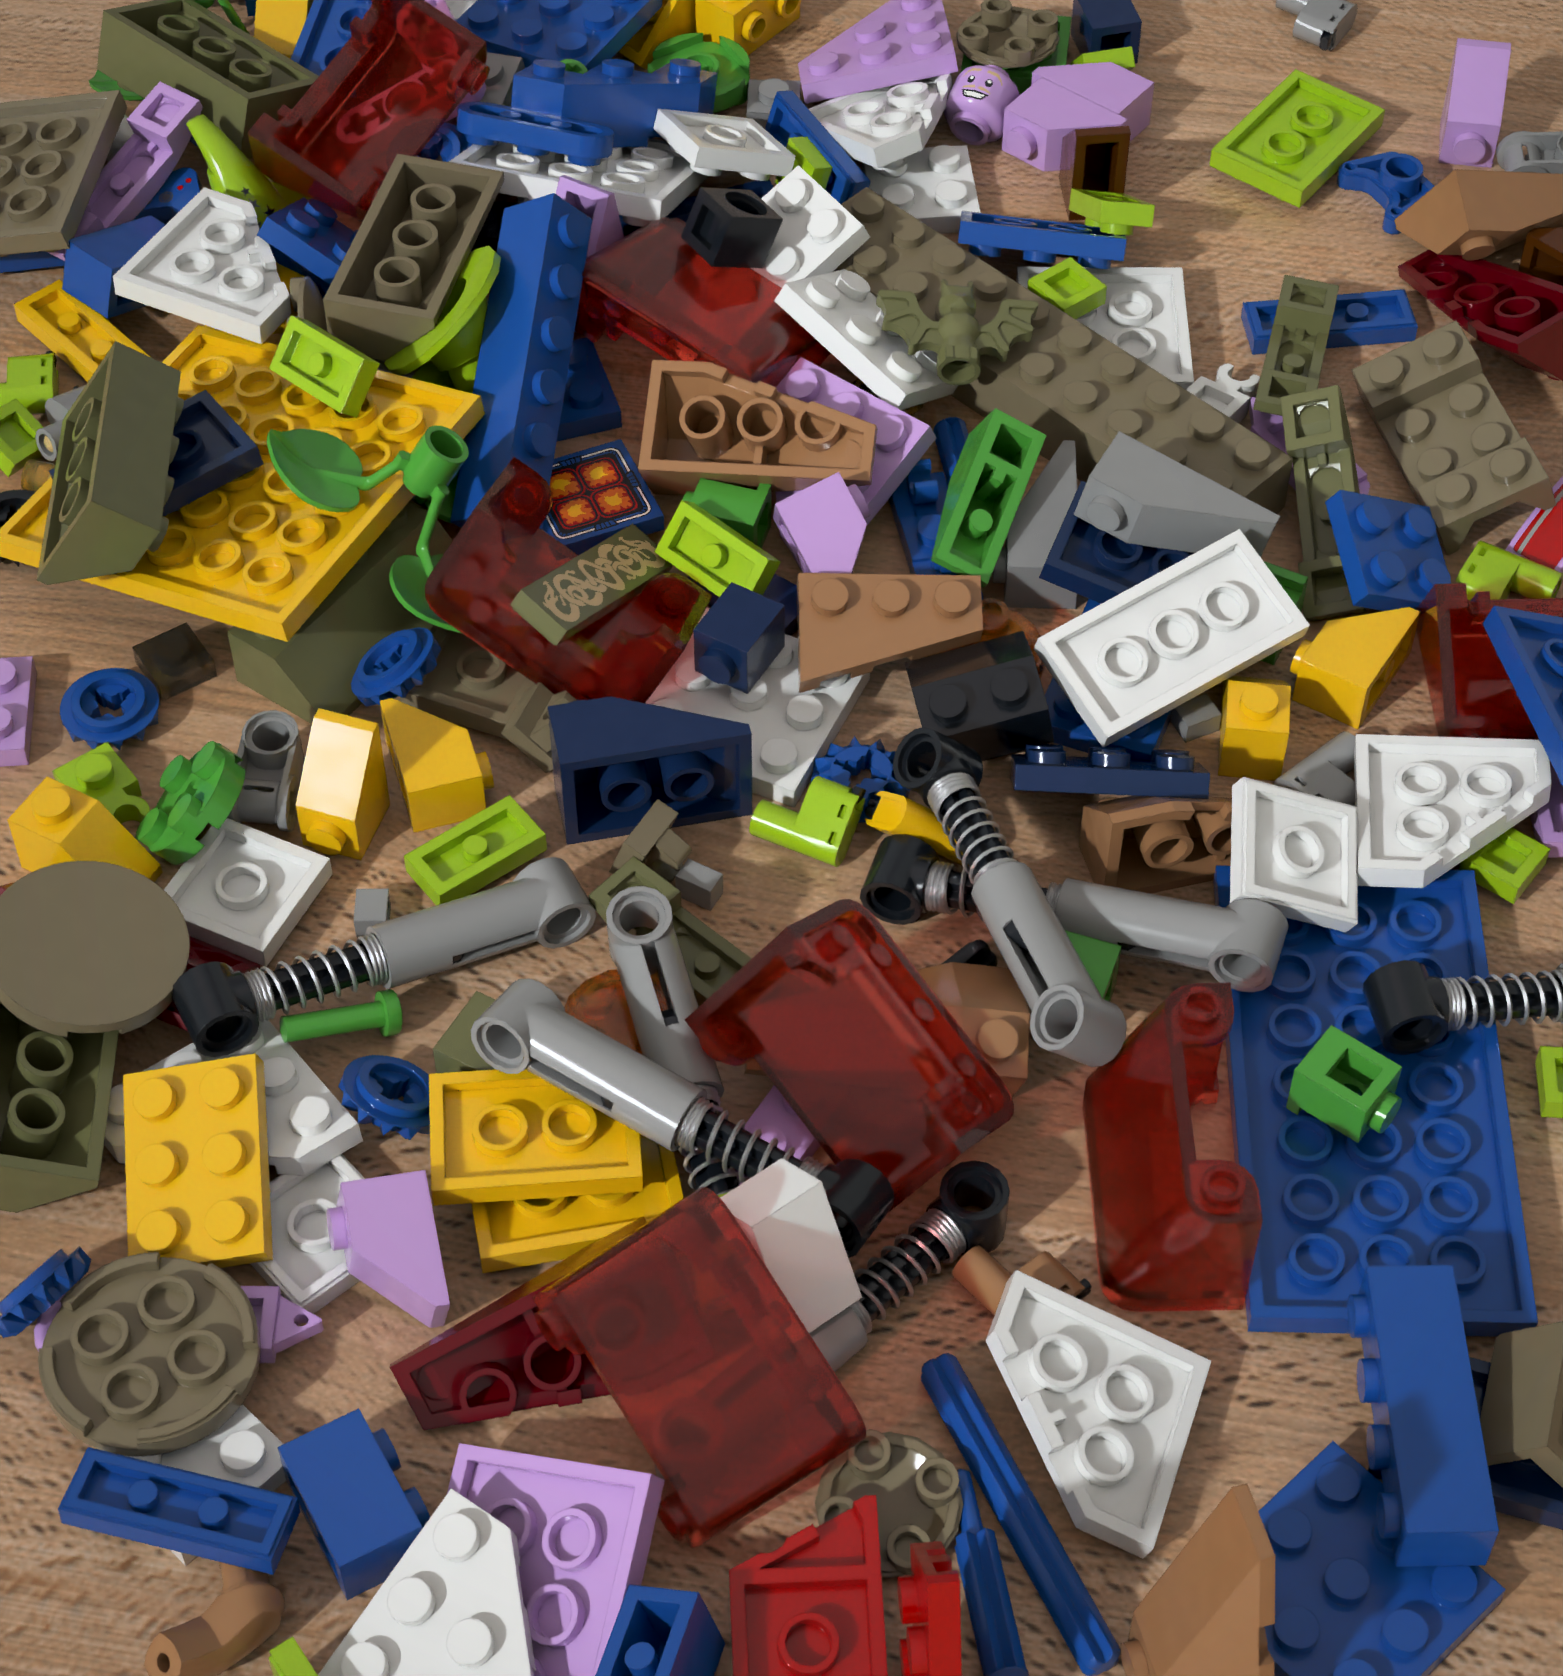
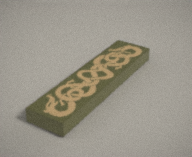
M632 523L522 588L510 605L513 607L512 609L550 643L558 646L665 578L673 568V565L654 552L658 545Z

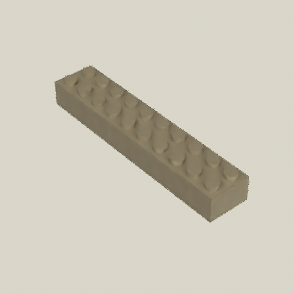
M864 188L841 204L865 227L871 238L834 271L846 269L860 275L867 281L870 286V292L876 297L879 290L910 291L915 294L923 313L931 320L939 321L941 319L938 308L941 298V280H947L948 285L967 286L968 281H973V298L976 301V314L974 317L980 325L987 324L994 319L999 311L1001 302L1005 299L1038 302L1039 306L1036 316L1031 320V325L1034 327L1031 341H1021L1012 345L1006 362L999 361L993 355H980L981 373L979 377L972 383L958 385L951 396L984 418L997 408L1047 435L1040 455L1049 461L1063 440H1075L1077 480L1080 482L1081 480L1087 482L1089 475L1120 431L1275 514L1285 508L1293 457L870 188Z

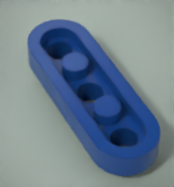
M465 102L458 105L456 129L461 133L467 134L466 140L472 144L493 146L499 144L500 141L517 145V151L526 155L545 156L549 152L568 155L570 163L581 166L600 165L601 158H607L612 155L614 131L600 124L487 102Z

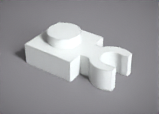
M1227 363L1218 368L1215 381L1200 376L1186 389L1234 421L1240 423L1247 416L1251 397H1256L1260 376L1253 374L1245 381L1234 380L1231 378L1234 365Z

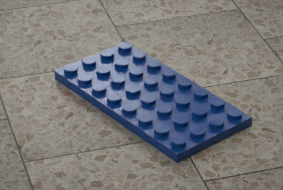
M1216 865L1213 879L1215 906L1226 907L1230 904V866ZM1449 870L1424 888L1358 886V924L1347 932L1287 918L1289 927L1270 986L1257 992H1242L1228 988L1221 983L1248 1332L1350 1334L1347 1318L1348 1298L1350 1294H1359L1366 1266L1453 1265L1465 1336L1497 1337L1502 1333L1536 1327L1538 1325L1496 1021L1494 1020L1490 1028H1486L1481 1021H1478L1473 1029H1469L1463 1024L1459 1030L1447 1031L1441 1041L1426 1050L1408 1055L1392 1054L1386 1051L1381 1043L1362 991L1363 983L1370 974L1387 964L1403 960L1417 961L1426 967L1429 976L1437 975L1439 978L1461 977L1467 981L1471 976H1479L1485 979L1489 975L1474 870ZM1331 1025L1402 1066L1395 1092L1397 1096L1402 1098V1104L1398 1113L1382 1134L1370 1128L1358 1143L1304 1110H1301L1296 1115L1286 1108L1295 1068Z

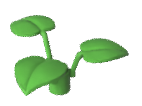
M431 426L425 431L411 453L399 451L392 462L374 474L364 477L361 476L363 468L360 459L339 438L311 429H295L283 432L270 429L267 435V447L275 470L292 492L308 504L319 509L331 512H350L356 508L360 501L359 490H371L399 470L403 471L405 486L410 492L415 494V501L417 503H425L428 512L417 542V556L402 555L391 566L389 580L393 593L405 609L432 625L458 633H472L477 628L481 618V602L473 577L456 558L447 554L431 556L429 551V543L437 518L451 523L459 469L469 455L465 441L456 432L443 426Z

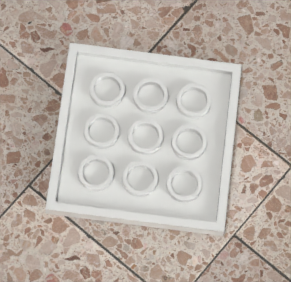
M648 139V147L613 148L612 155L607 158H601L600 165L597 166L576 165L568 161V155L549 152L545 156L522 154L517 151V145L500 141L499 144L493 146L473 144L449 161L450 163L503 171L504 182L499 193L517 196L518 203L552 193L556 194L560 176H569L614 193L618 213L623 216V221L630 225L642 227L653 226L656 222L662 221L709 177L693 171L690 168V163L683 156L670 150V144L667 141Z

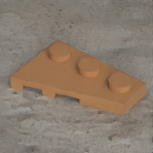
M798 573L799 693L819 688L821 681L850 674L851 678L871 673L874 666L905 657L912 661L980 641L983 632L981 575Z

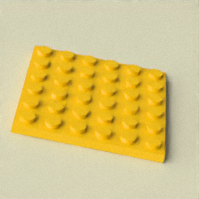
M197 325L162 361V363L181 371L178 397L185 401L206 390L257 445L264 464L181 507L179 511L164 516L169 519V525L160 547L155 552L147 550L132 571L81 579L80 581L288 642L415 494L407 489L403 482L404 473L399 470L371 490H359L360 501L356 508L350 512H331L310 505L292 492L275 470L267 447V435L270 429L281 432L295 429H311L333 435L344 441L356 453L363 468L361 476L367 477L392 462L399 451L411 453L425 431L431 426L449 428L464 439L485 415L481 396L377 370L356 418L339 413L270 370L269 367L278 348L277 344L264 342L261 345L221 330ZM51 477L0 528V557L39 567L53 483Z

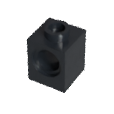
M700 187L681 238L712 267L763 268L783 218L752 190Z

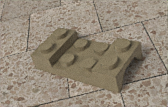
M1457 320L1352 369L1360 397L1419 505L1430 507L1432 518L1436 524L1438 539L1447 555L1459 550L1475 521L1509 505L1521 502L1543 510L1556 506L1547 473L1526 437L1521 438L1485 377L1479 357Z

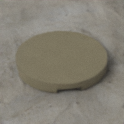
M71 861L53 864L31 872L17 880L0 896V1002L8 1011L23 1022L41 1031L62 1037H68L69 1032L101 1033L119 1030V1033L124 1034L152 1021L173 1002V985L181 975L187 972L190 950L189 933L184 916L177 904L159 885L149 878L131 869L106 862Z
M159 1252L141 1253L115 1260L81 1279L60 1300L62 1307L48 1328L42 1348H39L38 1365L42 1386L58 1420L68 1431L86 1444L99 1450L126 1456H150L169 1453L192 1445L212 1434L228 1421L243 1404L255 1382L261 1358V1340L253 1307L241 1286L224 1270L212 1263L206 1266L186 1259L160 1257Z

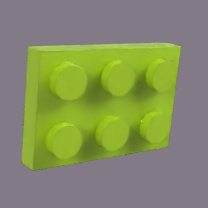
M1295 69L1212 148L1209 166L1300 208L1339 170L1341 164L1347 162L1382 127L1385 109Z

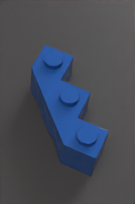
M683 58L671 59L670 63L653 73L634 70V63L630 61L605 59L602 61V64L584 74L566 71V65L560 61L538 59L534 60L533 64L513 75L511 107L609 127L614 131L613 148L648 147V139L662 138L653 129L658 109L713 114L718 73L701 70L700 62Z

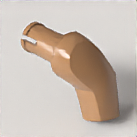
M219 1562L223 1592L218 1595L201 1616L164 1630L153 1639L144 1661V1666L149 1676H217L253 1652L276 1632L280 1625L285 1605V1598L281 1590L270 1584L267 1573Z

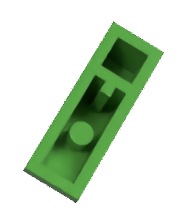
M997 408L989 413L968 434L949 481L931 557L932 562L957 575H981L982 588L988 584L1047 435Z

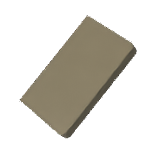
M1563 1321L1506 1332L1497 1336L1480 1417L1488 1466L1531 1459L1562 1488Z

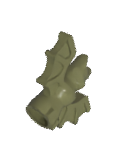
M945 279L941 280V298L938 303L941 319L939 321H933L923 313L915 294L910 291L879 290L876 299V305L882 309L884 314L882 330L892 331L900 335L907 344L909 355H914L921 350L934 351L937 354V376L943 382L951 385L969 384L979 377L981 373L980 355H993L999 361L1006 362L1012 345L1021 341L1030 342L1034 331L1031 320L1036 316L1039 306L1036 301L1005 299L1001 302L999 311L994 319L987 324L980 325L974 317L976 314V301L973 298V281H968L967 286L948 285V281Z

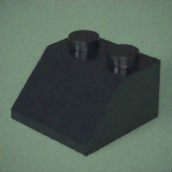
M1023 631L905 662L921 726L933 729L973 748L980 755L982 761L1023 751L1026 749V744H1049L1055 742L1049 708L1034 656Z

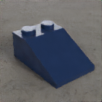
M612 696L591 700H576L570 703L548 706L554 785L567 845L630 835L657 799L679 813L671 828L752 815V733L749 724Z

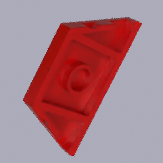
M865 1495L853 1502L851 1509L816 1528L812 1524L788 1537L785 1543L778 1549L770 1553H759L729 1570L733 1676H888L876 1495Z
M941 1541L911 1543V1576H900L897 1580L902 1625L912 1624L911 1627L906 1628V1638L899 1639L902 1676H962L959 1573L957 1570L952 1571V1560L946 1554L945 1547Z

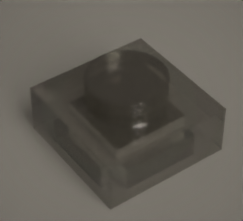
M187 622L132 647L137 666L154 684L162 701L217 677L213 658Z

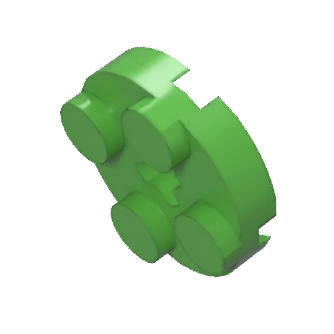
M687 33L665 40L653 51V61L651 64L648 63L647 73H653L670 63L671 59L676 58L698 61L701 63V70L718 73L713 113L726 110L734 105H741L747 101L750 59L746 51L735 41L720 36V44L703 42V33Z
M210 741L190 760L182 755L174 758L160 779L159 785L165 791L156 807L150 810L142 819L136 831V839L148 846L151 852L172 865L182 864L194 857L205 846L195 838L208 823L219 830L239 797L245 780V769L237 764L243 761L241 757L222 744Z

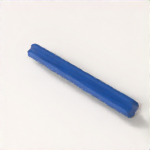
M944 1353L937 1358L928 1360L922 1366L921 1381L1082 1673L1087 1676H1097L1104 1671L1112 1669L1119 1663L1120 1647L958 1359L950 1353Z

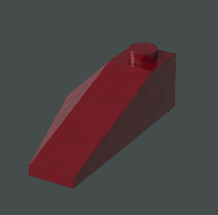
M1429 249L1398 266L1399 277L1453 321L1457 320L1459 325L1478 341L1522 367L1547 375L1550 379L1563 381L1562 285L1483 259L1469 261L1464 260L1462 255H1438Z
M643 1216L579 1250L391 1363L390 1369L424 1431L505 1417L514 1411L558 1404V1407L580 1404L583 1399L624 1392L626 1396L649 1392L714 1358L672 1268Z

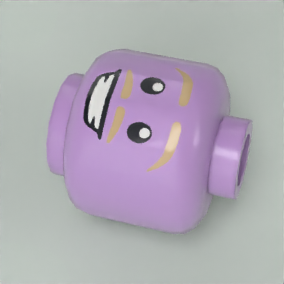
M995 65L967 67L955 80L946 101L944 115L951 132L965 143L982 145L986 142L998 141L1003 134L1004 108L1020 96L1016 84L1002 68Z

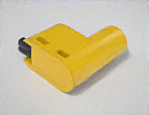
M879 791L875 794L881 797L880 800L872 798L868 801V806L865 808L864 813L872 819L865 818L867 825L890 836L904 834L919 838L929 844L938 855L962 865V861L957 858L955 848L950 845L948 836L943 832L942 824L937 820L932 809L905 796L887 791Z

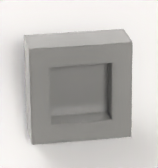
M777 78L766 80L749 79L746 118H753L765 129L777 91H793L800 99L801 81Z

